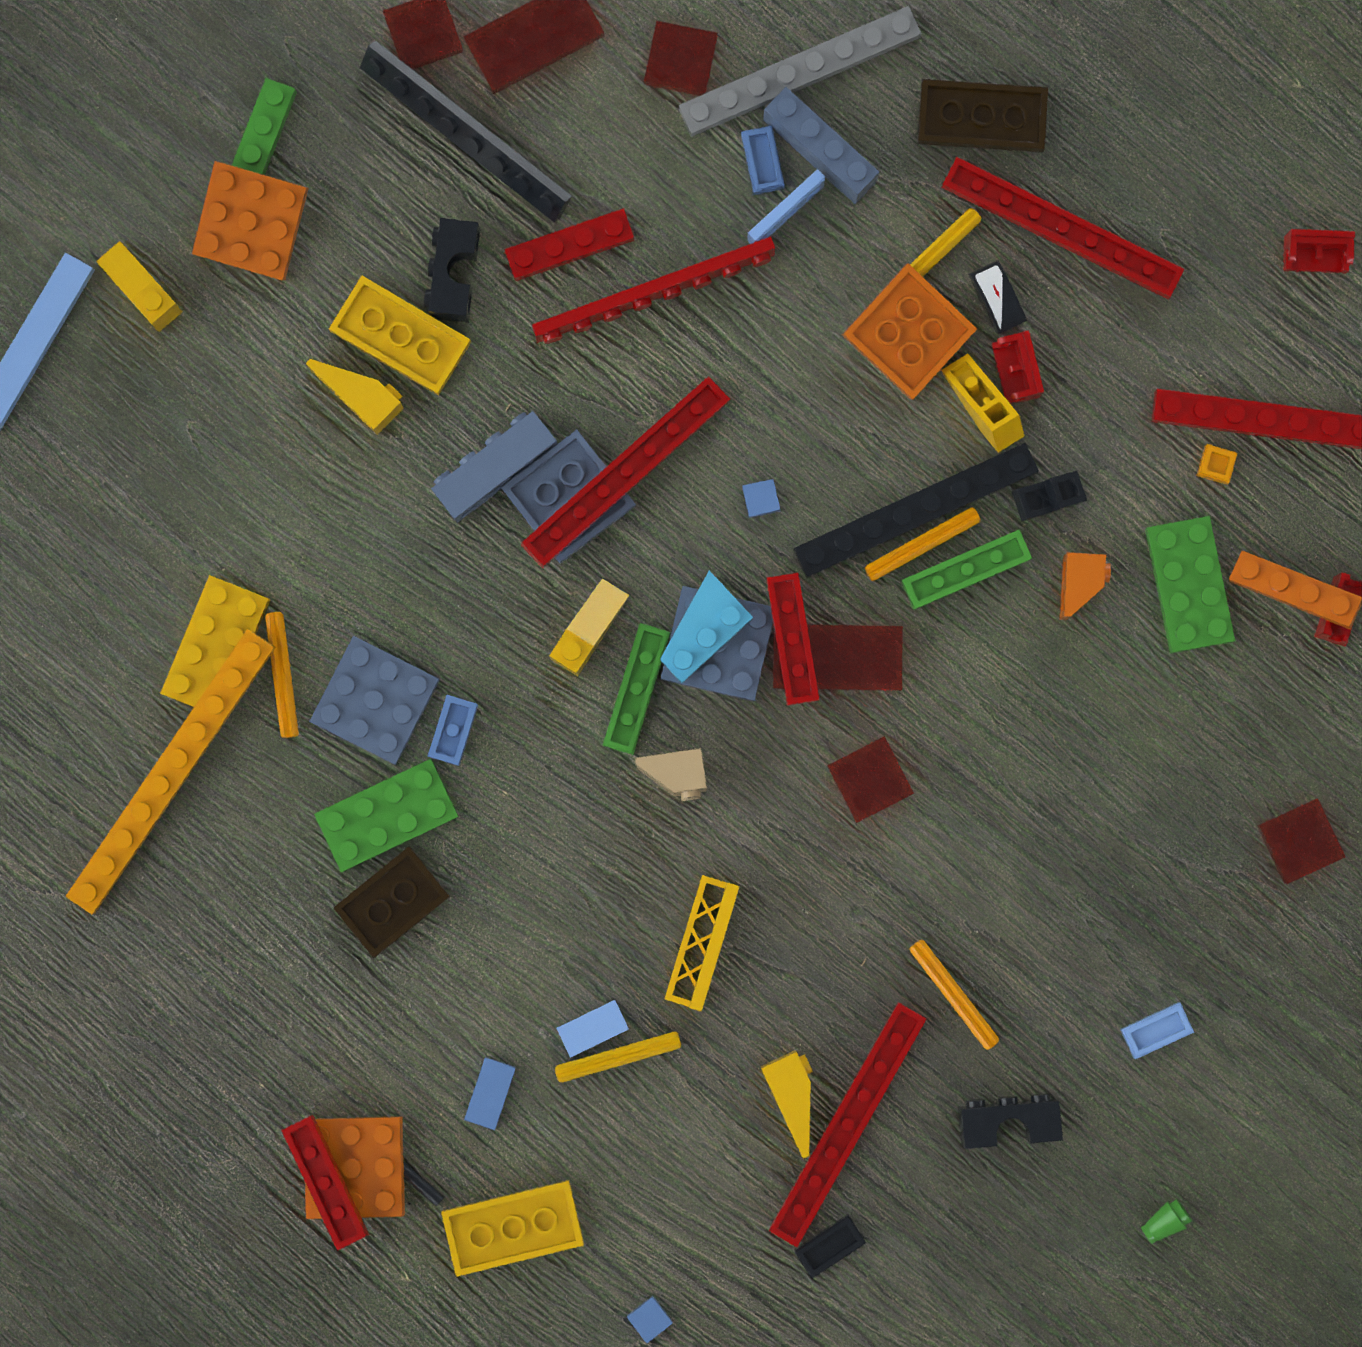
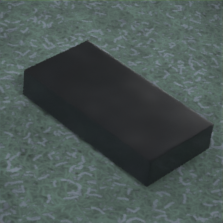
M847 1214L795 1248L794 1252L811 1279H813L866 1244V1241Z

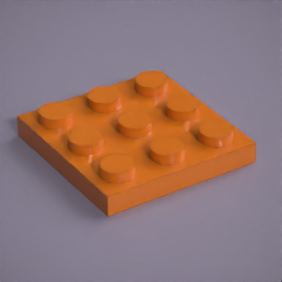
M214 161L192 254L282 281L286 280L309 188Z
M907 263L845 330L842 336L910 400H913L977 328Z
M402 1116L316 1119L361 1218L403 1217L405 1215ZM305 1183L306 1219H322Z

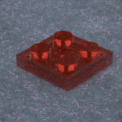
M412 0L383 10L398 57L411 69L414 70L463 53V48L446 0Z
M656 21L644 85L698 96L707 92L718 33Z
M885 736L827 765L855 823L914 794Z
M1318 798L1257 825L1284 884H1289L1346 857Z

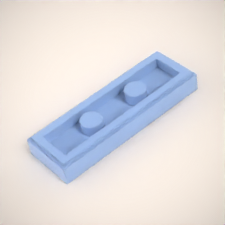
M817 169L748 232L747 241L751 244L770 237L824 187L825 176Z

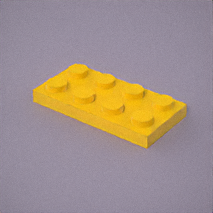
M362 275L329 327V331L438 396L471 344V339Z
M209 575L160 694L194 707L245 631L250 629L257 634L270 599Z
M569 1180L446 1209L441 1212L456 1277L584 1246Z

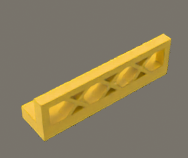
M702 875L664 998L665 1000L702 1012L740 886ZM706 883L725 889L721 902L708 908L703 898ZM702 902L706 910L697 914L700 903ZM719 907L715 920L711 911ZM708 913L714 925L712 933L699 939L693 928L695 919ZM692 932L696 941L688 945ZM709 939V943L705 951L701 942ZM698 944L704 955L701 965L689 970L684 960L685 952ZM683 964L686 973L678 976L681 965ZM700 969L698 979L696 982L692 973ZM689 975L695 987L691 1000L672 995L676 982Z

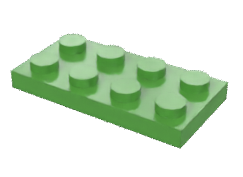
M1210 516L1147 527L1145 533L1170 654L1234 642L1235 637Z
M432 759L424 761L314 814L342 873L459 817Z

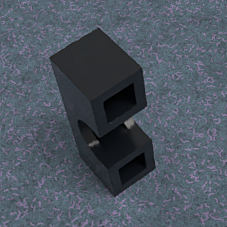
M440 218L439 227L433 228L432 246H436L435 258H430L428 277H432L431 289H426L424 308H428L430 316L435 319L469 323L473 294L471 285L453 281L450 278V270L458 261H477L481 231L478 222Z
M1049 1093L1030 1095L1031 1101L1018 1102L1017 1096L1000 1097L997 1104H985V1099L966 1100V1106L958 1107L961 1145L964 1149L998 1146V1127L1003 1121L1011 1118L1019 1119L1023 1123L1026 1141L1029 1143L1063 1141L1060 1102L1055 1098L1050 1099Z

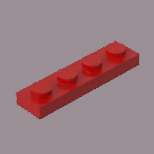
M623 208L506 248L504 251L514 280L518 281L635 240Z
M799 573L767 577L766 582L787 706L819 701Z
M314 1115L281 1130L336 1250L338 1251L368 1236L369 1233Z

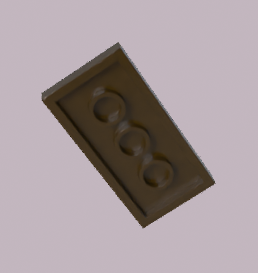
M922 79L917 144L1043 153L1046 137L1048 87Z

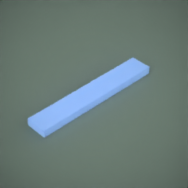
M66 252L0 362V431L95 271L91 266Z

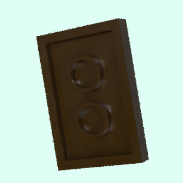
M409 846L333 907V909L374 959L451 896Z

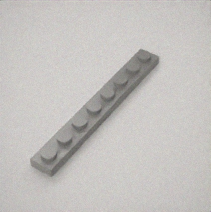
M907 6L678 105V109L692 137L771 103L785 87L794 93L921 38V31L910 7Z

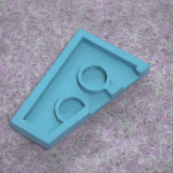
M710 570L660 658V661L681 683H684L753 619L752 615Z

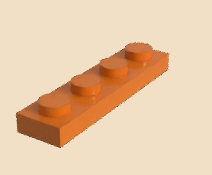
M1241 551L1229 577L1231 583L1347 629H1351L1362 605V597L1245 551Z

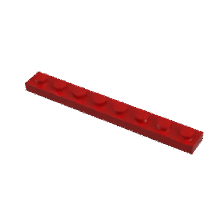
M956 157L941 188L1168 300L1172 296L1184 271V268Z
M770 236L532 324L537 343L542 341L545 344L554 343L563 338L562 334L574 330L575 333H580L590 329L592 323L602 319L605 322L616 320L622 316L623 311L634 308V311L643 310L652 305L651 301L661 297L664 300L673 299L682 294L681 290L691 286L694 289L703 288L712 283L711 279L721 275L724 278L735 276L741 272V268L753 264V267L765 265L771 261L770 257L775 255V245Z
M708 376L522 541L521 546L543 569L727 405L730 398Z
M1164 389L1155 390L1151 420L1154 423L1362 449V415Z
M897 1002L768 1229L769 1232L798 1247L927 1018Z

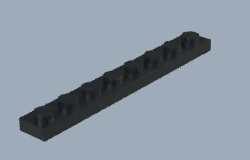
M376 40L368 45L359 67L362 71L555 223L562 217L572 195Z
M1023 443L799 545L793 551L806 578H809L1035 475L1039 470L1026 443Z

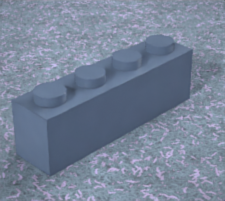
M787 87L764 109L763 121L767 125L772 126L779 136L814 168L818 169L826 179L854 204L877 182L879 171Z
M534 411L528 415L523 412L510 422L512 426L503 434L500 432L493 434L485 441L486 447L477 454L475 451L470 452L460 460L461 466L452 473L449 470L445 471L434 480L435 486L431 488L433 493L457 523L498 493L503 485L557 445L556 439Z

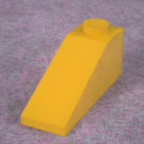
M121 241L96 261L158 332L163 330L183 312Z
M968 353L941 370L981 433L998 453L1025 436L1017 411Z
M309 359L306 362L308 368L377 435L404 409L399 401L402 395L390 383L383 386L376 379Z
M602 578L549 655L550 659L576 676H579L629 595Z
M796 1050L760 1067L804 1159L809 1156L811 1081L808 1074L813 1071L805 1054L799 1057Z

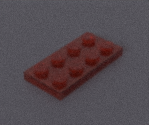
M532 0L463 36L492 93L496 94L599 40L605 35L587 0Z
M807 625L818 690L902 691L903 626ZM773 626V689L784 690Z

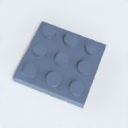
M575 430L503 485L501 489L535 531L605 469L606 466L580 432ZM626 494L555 557L559 564L563 563L632 510L636 504L630 496Z
M682 586L670 640L699 589ZM736 598L752 615L753 619L684 683H681L665 665L663 666L661 680L754 702L773 623L771 606Z
M353 636L309 722L397 765L440 679Z

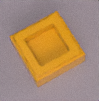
M1206 444L1196 476L1226 485L1229 484L1238 453Z

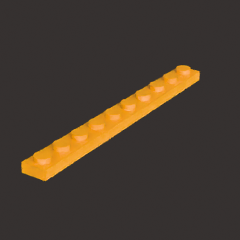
M250 629L245 631L65 897L91 915L96 913L276 647Z

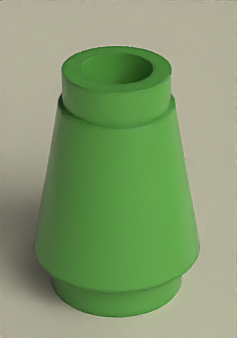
M1176 1199L1171 1203L1167 1201L1141 1229L1147 1239L1153 1244L1156 1241L1187 1229L1186 1225L1192 1219L1182 1204Z

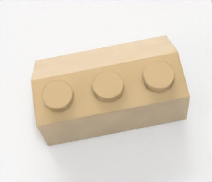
M701 748L635 758L639 771L671 795L681 796V801L701 799V793L706 792L707 786Z

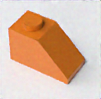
M1067 552L1063 556L1060 620H1067L1103 589L1105 583H1109L1111 564L1106 563V555Z

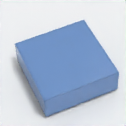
M774 479L742 486L749 518L780 512Z
M653 1295L627 1315L628 1320L646 1343L673 1324L671 1318Z

